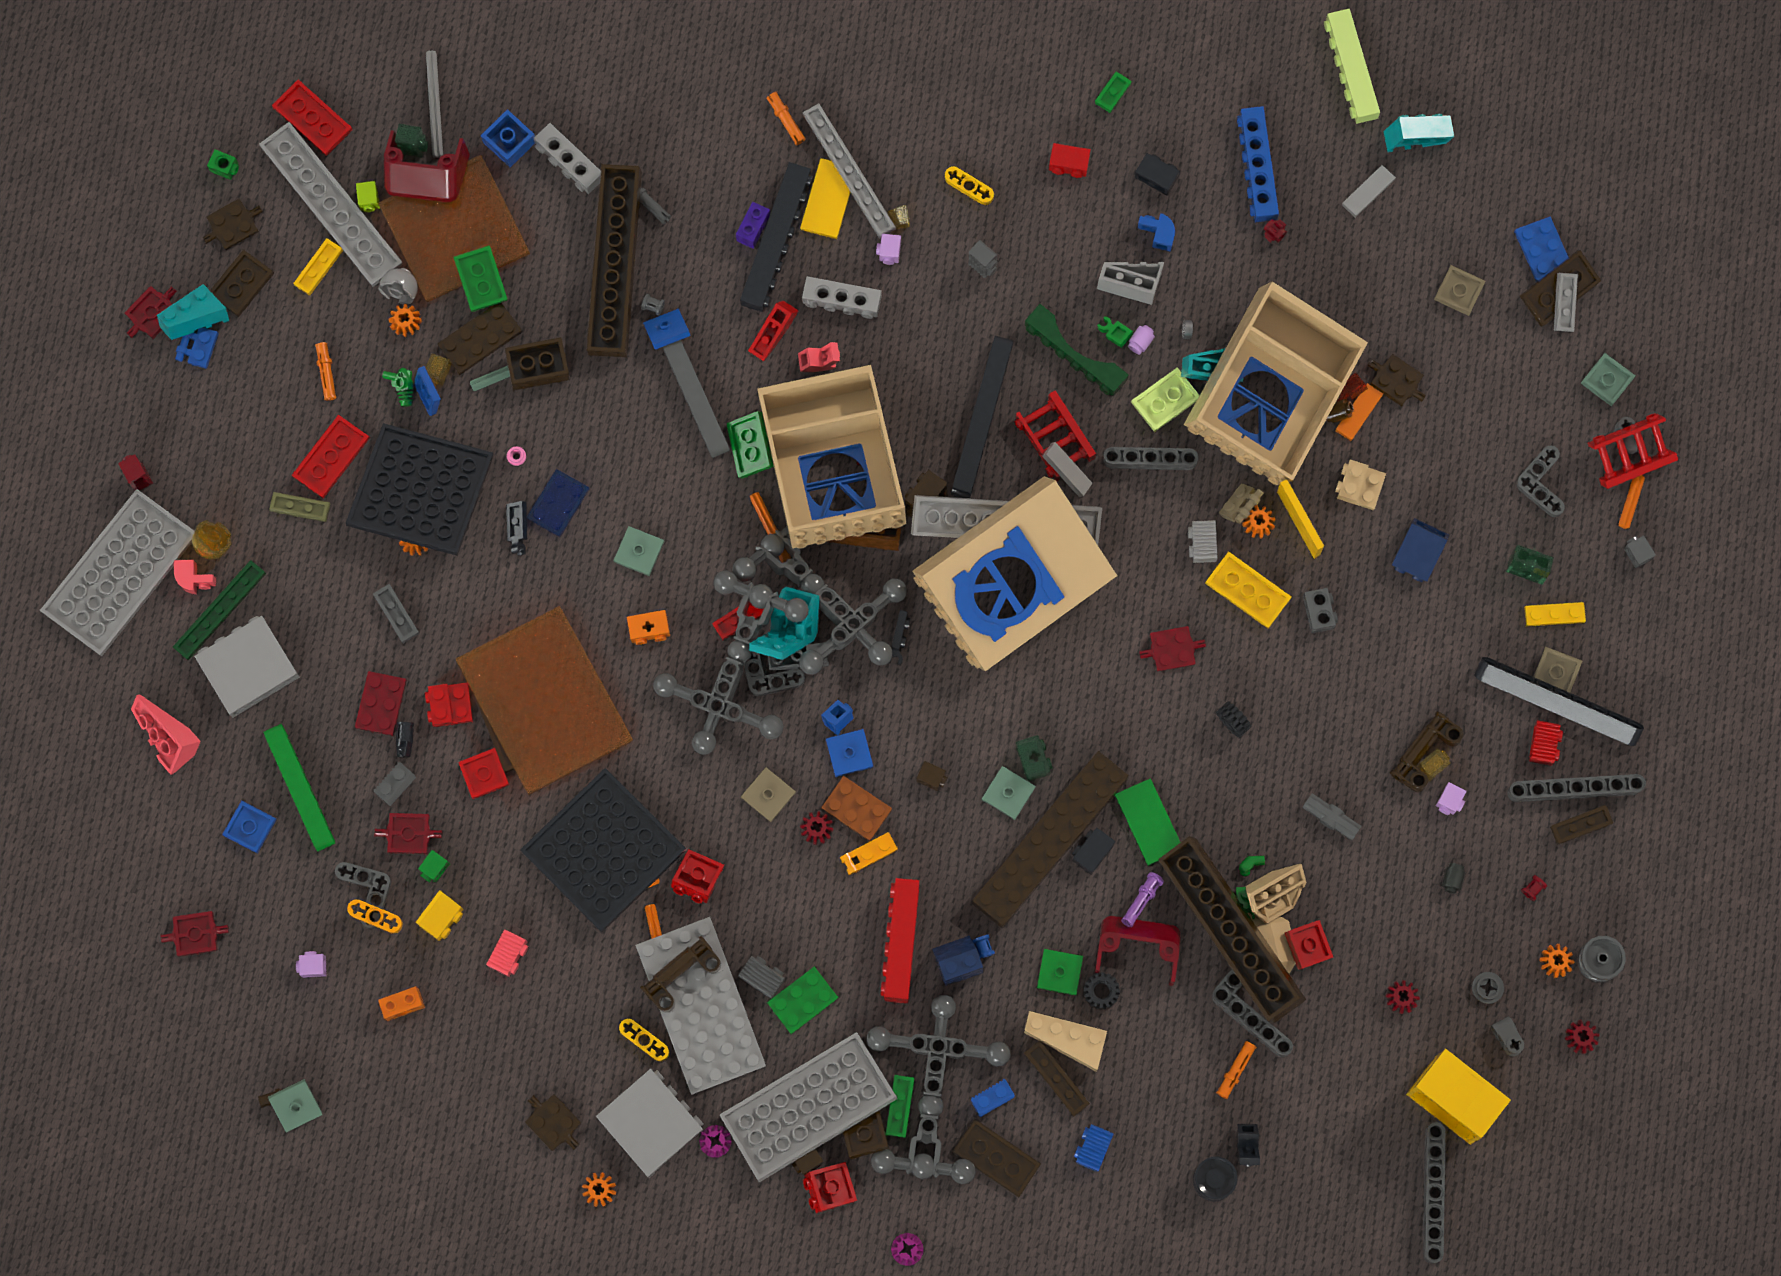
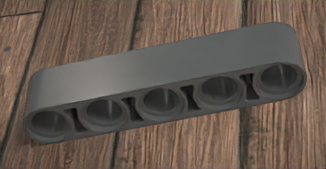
M1109 447L1105 450L1103 456L1104 465L1111 469L1192 470L1196 467L1198 461V453L1190 448ZM1110 454L1115 455L1117 460L1109 461L1107 456ZM1128 455H1134L1136 457V460L1130 462L1126 459V457ZM1152 455L1156 460L1148 462L1145 457ZM1169 455L1173 456L1175 461L1171 463L1167 462L1165 460V457ZM1191 456L1194 462L1187 463L1184 457Z

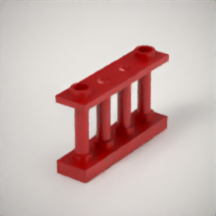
M1055 390L1049 394L1048 404L1023 418L1020 412L1016 413L1015 424L1020 431L1023 430L1045 463L1047 467L1045 470L1050 478L1054 477L1057 482L1060 480V475L1043 458V454L1048 447L1043 449L1038 441L1039 439L1061 426H1066L1069 431L1068 436L1056 443L1060 448L1071 442L1078 444V452L1069 456L1073 462L1081 458H1087L1088 462L1096 458V452ZM1056 410L1059 415L1057 417L1058 420L1033 434L1028 424L1049 411Z
M1656 413L1646 416L1645 420L1606 436H1596L1593 438V441L1588 442L1589 447L1599 450L1606 472L1603 477L1599 478L1601 486L1607 489L1678 460L1675 452L1666 449L1658 425L1666 421L1665 417ZM1650 427L1658 448L1657 455L1652 457L1648 456L1641 431ZM1634 435L1641 457L1640 462L1635 464L1630 462L1623 438ZM1613 442L1617 444L1623 463L1622 469L1618 471L1613 470L1606 450V445Z

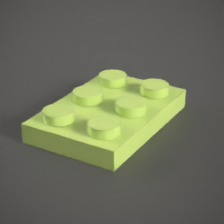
M1177 367L1134 398L1131 403L1151 429L1156 432L1196 403L1200 395L1185 377H1181V371Z

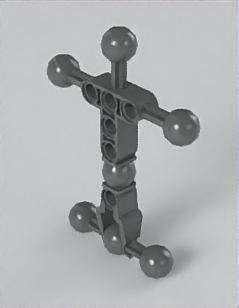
M787 526L782 531L775 530V534L764 536L760 546L755 547L756 552L751 557H741L734 562L732 572L739 581L747 582L756 575V567L765 560L777 575L786 576L793 583L798 584L797 586L801 587V591L819 595V609L836 627L833 629L830 639L816 651L808 650L800 656L799 666L804 673L814 675L820 672L824 664L823 659L834 650L844 649L856 638L868 649L869 659L875 665L883 666L892 659L893 652L890 645L884 641H876L866 629L873 624L876 614L890 602L898 603L906 597L907 588L900 579L892 578L883 585V594L872 603H864L854 611L833 589L828 588V585L824 584L821 576L812 574L813 570H809L807 563L800 556V549L792 548ZM785 549L792 559L781 563L776 557L780 556ZM799 570L802 571L804 574L799 575L795 573V571ZM827 597L831 601L826 602L822 598ZM835 611H842L844 614L838 615ZM868 612L871 616L867 617L863 613ZM855 624L858 628L853 629L849 625ZM841 636L844 640L839 641L835 637Z
M727 570L717 573L714 577L713 585L715 590L722 595L735 592L742 595L743 598L737 610V616L740 618L736 629V636H734L735 640L728 646V657L725 658L727 661L721 667L712 693L703 690H692L677 684V680L670 673L658 675L653 682L654 691L660 697L666 698L675 695L690 701L693 706L709 712L703 730L697 732L692 738V747L700 755H707L715 749L716 739L713 734L720 717L734 722H744L759 728L760 733L766 739H776L782 734L784 725L778 716L771 714L763 718L746 711L743 706L732 702V699L743 674V666L746 665L744 662L751 657L752 651H749V643L756 639L762 626L768 625L773 609L776 608L784 611L787 619L796 623L803 621L809 611L808 605L803 599L792 598L789 601L778 597V592L773 593L767 585L758 584L754 586L752 582L746 585L737 581L735 574ZM750 603L755 608H764L759 620H756L753 616L748 617L746 615ZM749 628L750 635L744 638L743 631ZM734 664L736 671L730 675L729 667ZM724 683L729 684V690L726 693H723L721 689ZM703 694L704 701L698 704L697 697ZM717 701L722 703V708L719 711H716L714 708ZM735 708H738L740 711L737 718L732 716V711Z
M941 994L932 1000L931 1011L936 1017L934 1036L915 1034L912 1037L893 1035L882 1026L870 1029L867 1034V1044L874 1051H884L889 1046L911 1049L916 1054L928 1055L924 1083L926 1092H923V1096L918 1103V1110L922 1119L919 1123L917 1136L911 1139L909 1158L895 1157L894 1153L889 1149L873 1153L871 1156V1166L877 1173L887 1174L893 1169L906 1170L907 1175L912 1172L914 1176L920 1179H927L932 1175L935 1178L938 1175L951 1176L959 1184H968L975 1177L976 1168L970 1160L959 1159L953 1164L939 1162L941 1142L937 1139L936 1120L938 1121V1116L944 1108L940 1092L943 1087L946 1058L961 1059L964 1056L985 1058L992 1066L1001 1067L1009 1061L1011 1054L1009 1047L1000 1041L993 1042L986 1047L970 1045L961 1039L946 1037L948 1018L952 1017L956 1010V1003L949 995ZM916 1039L924 1041V1046L921 1049H916L913 1046V1042ZM940 1041L944 1044V1049L942 1051H935L933 1044ZM961 1044L964 1047V1051L961 1054L954 1053L952 1050L954 1045ZM932 1062H940L942 1065L941 1069L933 1071L930 1068ZM936 1081L939 1084V1089L930 1091L928 1089L929 1082ZM931 1121L934 1124L933 1130L925 1131L922 1127L923 1123ZM916 1143L935 1144L934 1159L925 1153L915 1156Z

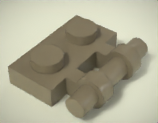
M1241 483L1230 499L1224 504L1219 514L1227 520L1236 521L1241 524L1244 518H1248L1254 505H1258L1261 501L1260 498L1264 493L1260 489L1255 490L1253 487Z

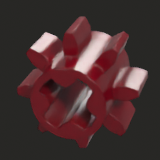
M1281 219L1278 221L1270 220L1263 229L1265 231L1264 237L1270 243L1272 241H1281L1287 234L1285 230L1286 224Z

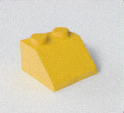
M439 890L416 923L440 941L442 938H447L450 934L452 924L454 922L457 923L462 918L463 913L461 912L463 908Z

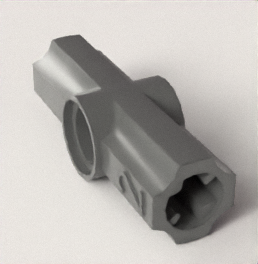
M1313 793L1302 807L1317 817L1324 826L1331 830L1335 829L1351 841L1361 828V825L1344 815L1345 813L1340 808L1326 803Z

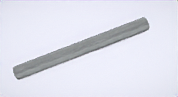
M432 50L426 52L432 155L434 158H440L443 155L437 54L436 51Z

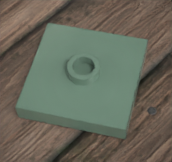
M1604 353L1581 384L1612 406L1635 378V375Z
M628 526L614 558V563L650 576L665 541Z
M1002 766L982 797V800L1016 820L1036 786Z
M305 1079L268 1096L286 1132L323 1115Z

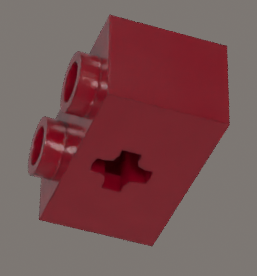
M136 454L128 455L118 463L128 483L134 490L138 489L140 491L153 484L145 466Z

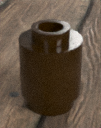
M1346 399L1335 402L1326 419L1327 422L1336 423L1352 417V412H1354L1352 403Z

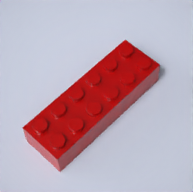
M896 878L895 883H891L890 898L894 899L893 903H889L888 915L892 920L891 923L887 922L886 932L887 937H890V941L885 942L884 954L885 957H888V961L883 963V976L886 977V982L881 983V996H884L886 1002L907 1004L909 1002L920 887L919 880Z

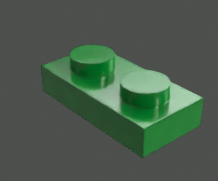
M1115 72L1095 100V104L1111 113L1130 87L1132 81Z

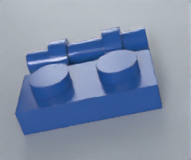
M199 328L197 334L191 333L182 336L180 346L176 348L177 355L175 360L182 362L184 355L189 356L188 364L207 369L219 333L206 328ZM189 340H194L192 350L187 349Z

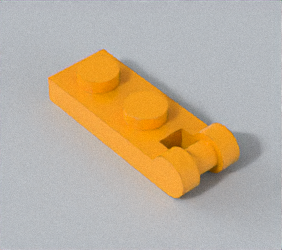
M887 832L867 844L844 854L840 859L842 863L846 864L848 874L852 875L894 853L898 849L891 835ZM855 857H857L860 862L856 865L852 861V859Z

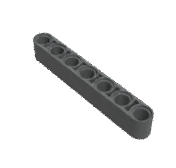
M681 340L663 346V351L711 457L714 458L730 451Z
M1639 774L1517 781L1508 788L1507 795L1513 802L1636 795L1645 788L1646 781ZM1632 780H1636L1639 783V789L1631 786ZM1611 782L1619 783L1620 790L1613 789ZM1592 783L1599 784L1600 791H1594L1591 786ZM1572 784L1579 785L1581 792H1574ZM1553 785H1558L1561 788L1560 794L1553 792ZM1538 786L1542 791L1541 795L1534 794L1532 787ZM1513 788H1519L1522 791V795H1514Z
M1438 1122L1430 1124L1425 1129L1423 1257L1426 1262L1431 1264L1441 1261L1444 1255L1445 1128ZM1431 1127L1439 1129V1137H1433L1430 1134ZM1431 1147L1438 1148L1440 1152L1439 1157L1431 1156ZM1431 1167L1439 1170L1438 1178H1433L1430 1175ZM1434 1187L1438 1189V1198H1432L1430 1196V1188ZM1430 1208L1438 1210L1439 1216L1437 1219L1430 1217ZM1431 1228H1435L1438 1231L1437 1239L1430 1238L1429 1230ZM1432 1248L1438 1252L1436 1260L1431 1259L1428 1255L1429 1250Z

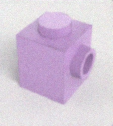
M882 234L881 244L877 243L876 255H879L880 261H883L884 264L893 265L894 263H899L901 236Z
M1448 782L1436 804L1439 807V811L1446 815H1450V813L1454 815L1456 811L1460 812L1465 803L1462 799L1466 791Z
M315 951L304 952V955H299V961H296L297 973L303 978L326 976V956L316 954Z

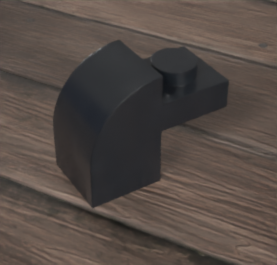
M1237 1124V1160L1239 1165L1247 1167L1260 1165L1258 1125Z

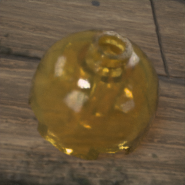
M205 520L200 522L193 532V548L203 558H220L232 545L230 540L231 533L223 524L219 522L215 524Z

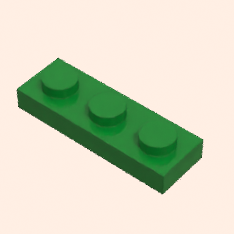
M894 1075L892 1090L897 1100L890 1103L886 1135L906 1138L914 1084L913 1077Z

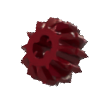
M817 811L816 817L810 812V820L804 817L803 821L806 824L800 825V828L805 830L801 835L802 837L807 836L806 842L808 843L813 838L814 845H817V839H820V842L824 844L823 837L830 839L831 836L827 832H833L834 830L832 827H828L832 824V820L826 821L827 814L820 818V811ZM814 824H817V826H822L819 832H816V830H811V828L814 829Z
M1402 980L1400 986L1395 981L1393 983L1395 988L1389 986L1388 991L1391 993L1385 995L1386 998L1392 999L1387 1002V1006L1394 1004L1393 1012L1399 1008V1013L1403 1014L1405 1008L1410 1013L1412 1011L1411 1007L1416 1008L1418 1006L1414 1002L1420 1000L1419 996H1414L1418 989H1410L1413 986L1412 982L1406 986V981ZM1398 993H1400V995L1402 993H1405V998L1407 999V1001H1405V999L1403 1001H1400V996L1398 995Z
M1578 1020L1577 1025L1572 1022L1570 1024L1572 1029L1567 1028L1565 1030L1567 1034L1571 1035L1564 1038L1566 1041L1571 1040L1567 1047L1571 1048L1574 1045L1575 1053L1579 1049H1581L1582 1054H1586L1587 1049L1591 1052L1594 1050L1592 1045H1598L1599 1043L1593 1039L1599 1037V1033H1593L1596 1026L1589 1028L1590 1021H1586L1584 1026L1582 1020ZM1583 1032L1586 1039L1580 1041L1578 1034Z

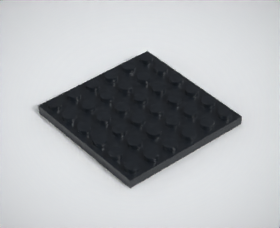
M383 423L347 517L346 526L458 556L494 456L493 452Z
M606 768L520 849L601 933L687 850Z

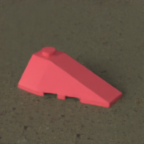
M137 695L131 710L141 729L148 731L150 737L148 742L151 746H156L159 752L157 755L159 762L170 774H174L195 756L201 741L187 726L142 695Z

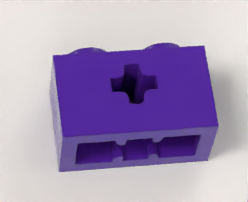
M752 202L736 233L737 242L754 249L768 223L770 209Z

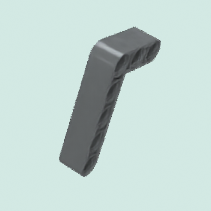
M1231 969L1213 991V1002L1277 1056H1288L1293 1050L1291 1040L1235 994L1243 984L1240 980L1238 985H1231L1229 983L1230 976L1237 977L1233 969ZM1216 992H1225L1226 999L1223 1001L1218 1000ZM1239 1004L1242 1012L1234 1013L1231 1009L1232 1005ZM1255 1017L1257 1025L1254 1027L1248 1025L1247 1018ZM1263 1030H1270L1273 1034L1272 1039H1265L1262 1035ZM1281 1042L1288 1045V1051L1285 1053L1278 1049V1044Z

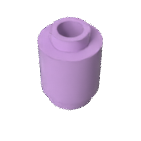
M1146 325L1143 327L1139 326L1130 338L1128 348L1138 355L1145 352L1155 337L1154 331Z

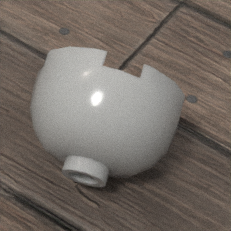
M405 268L391 269L386 272L380 280L378 288L386 298L394 297L400 299L398 302L400 304H411L418 290L416 279Z

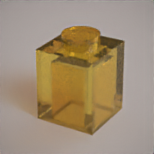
M431 354L426 370L434 386H437V384L444 385L452 364L449 359Z
M1437 748L1420 762L1418 768L1431 781L1450 765V758L1443 750L1440 751Z

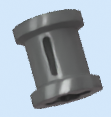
M647 293L643 299L641 309L653 311L656 315L660 316L665 300L650 297V294Z

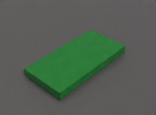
M1151 778L1115 794L1116 800L1147 866L1159 862V858L1181 843Z

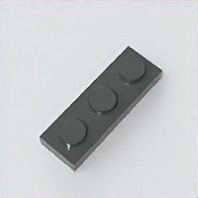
M390 584L373 593L402 643L420 634Z

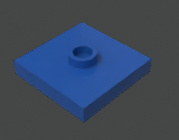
M679 309L643 322L654 349L691 336Z
M425 366L417 370L414 386L428 414L432 416L437 413L441 399Z
M864 729L826 738L835 777L873 768Z
M241 800L222 835L258 854L277 819Z

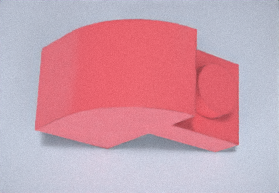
M830 342L822 348L808 347L799 352L800 372H819L836 368V363L840 361L838 344Z
M174 560L175 579L186 592L197 594V587L206 590L211 589V586H216V578L213 574L197 575V563L194 560Z

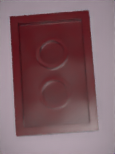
M368 671L355 728L394 736L407 679Z

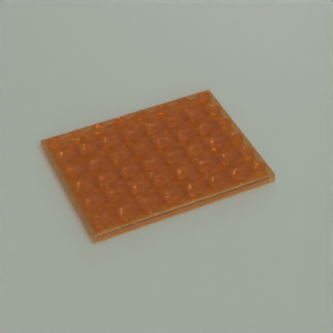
M560 606L455 659L528 795L633 741Z

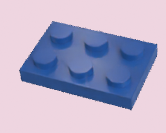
M1551 216L1515 229L1514 232L1536 282L1568 258Z

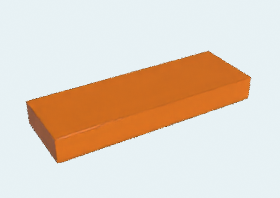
M1367 383L1353 403L1354 412H1352V417L1342 420L1335 431L1352 441L1383 396V393Z

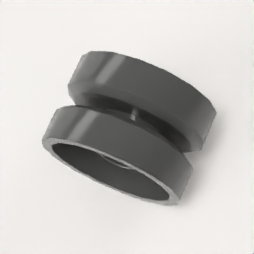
M1597 936L1590 939L1580 949L1577 956L1578 967L1581 973L1591 981H1609L1623 970L1626 962L1625 951L1616 939L1609 936ZM1599 956L1604 958L1605 961H1600Z

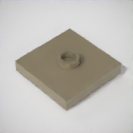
M1451 265L1434 300L1469 316L1486 281Z
M1545 647L1534 677L1567 692H1571L1582 660Z
M766 767L743 793L741 798L769 822H772L796 794V791Z

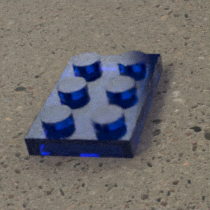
M556 469L529 512L527 519L561 537L590 488Z

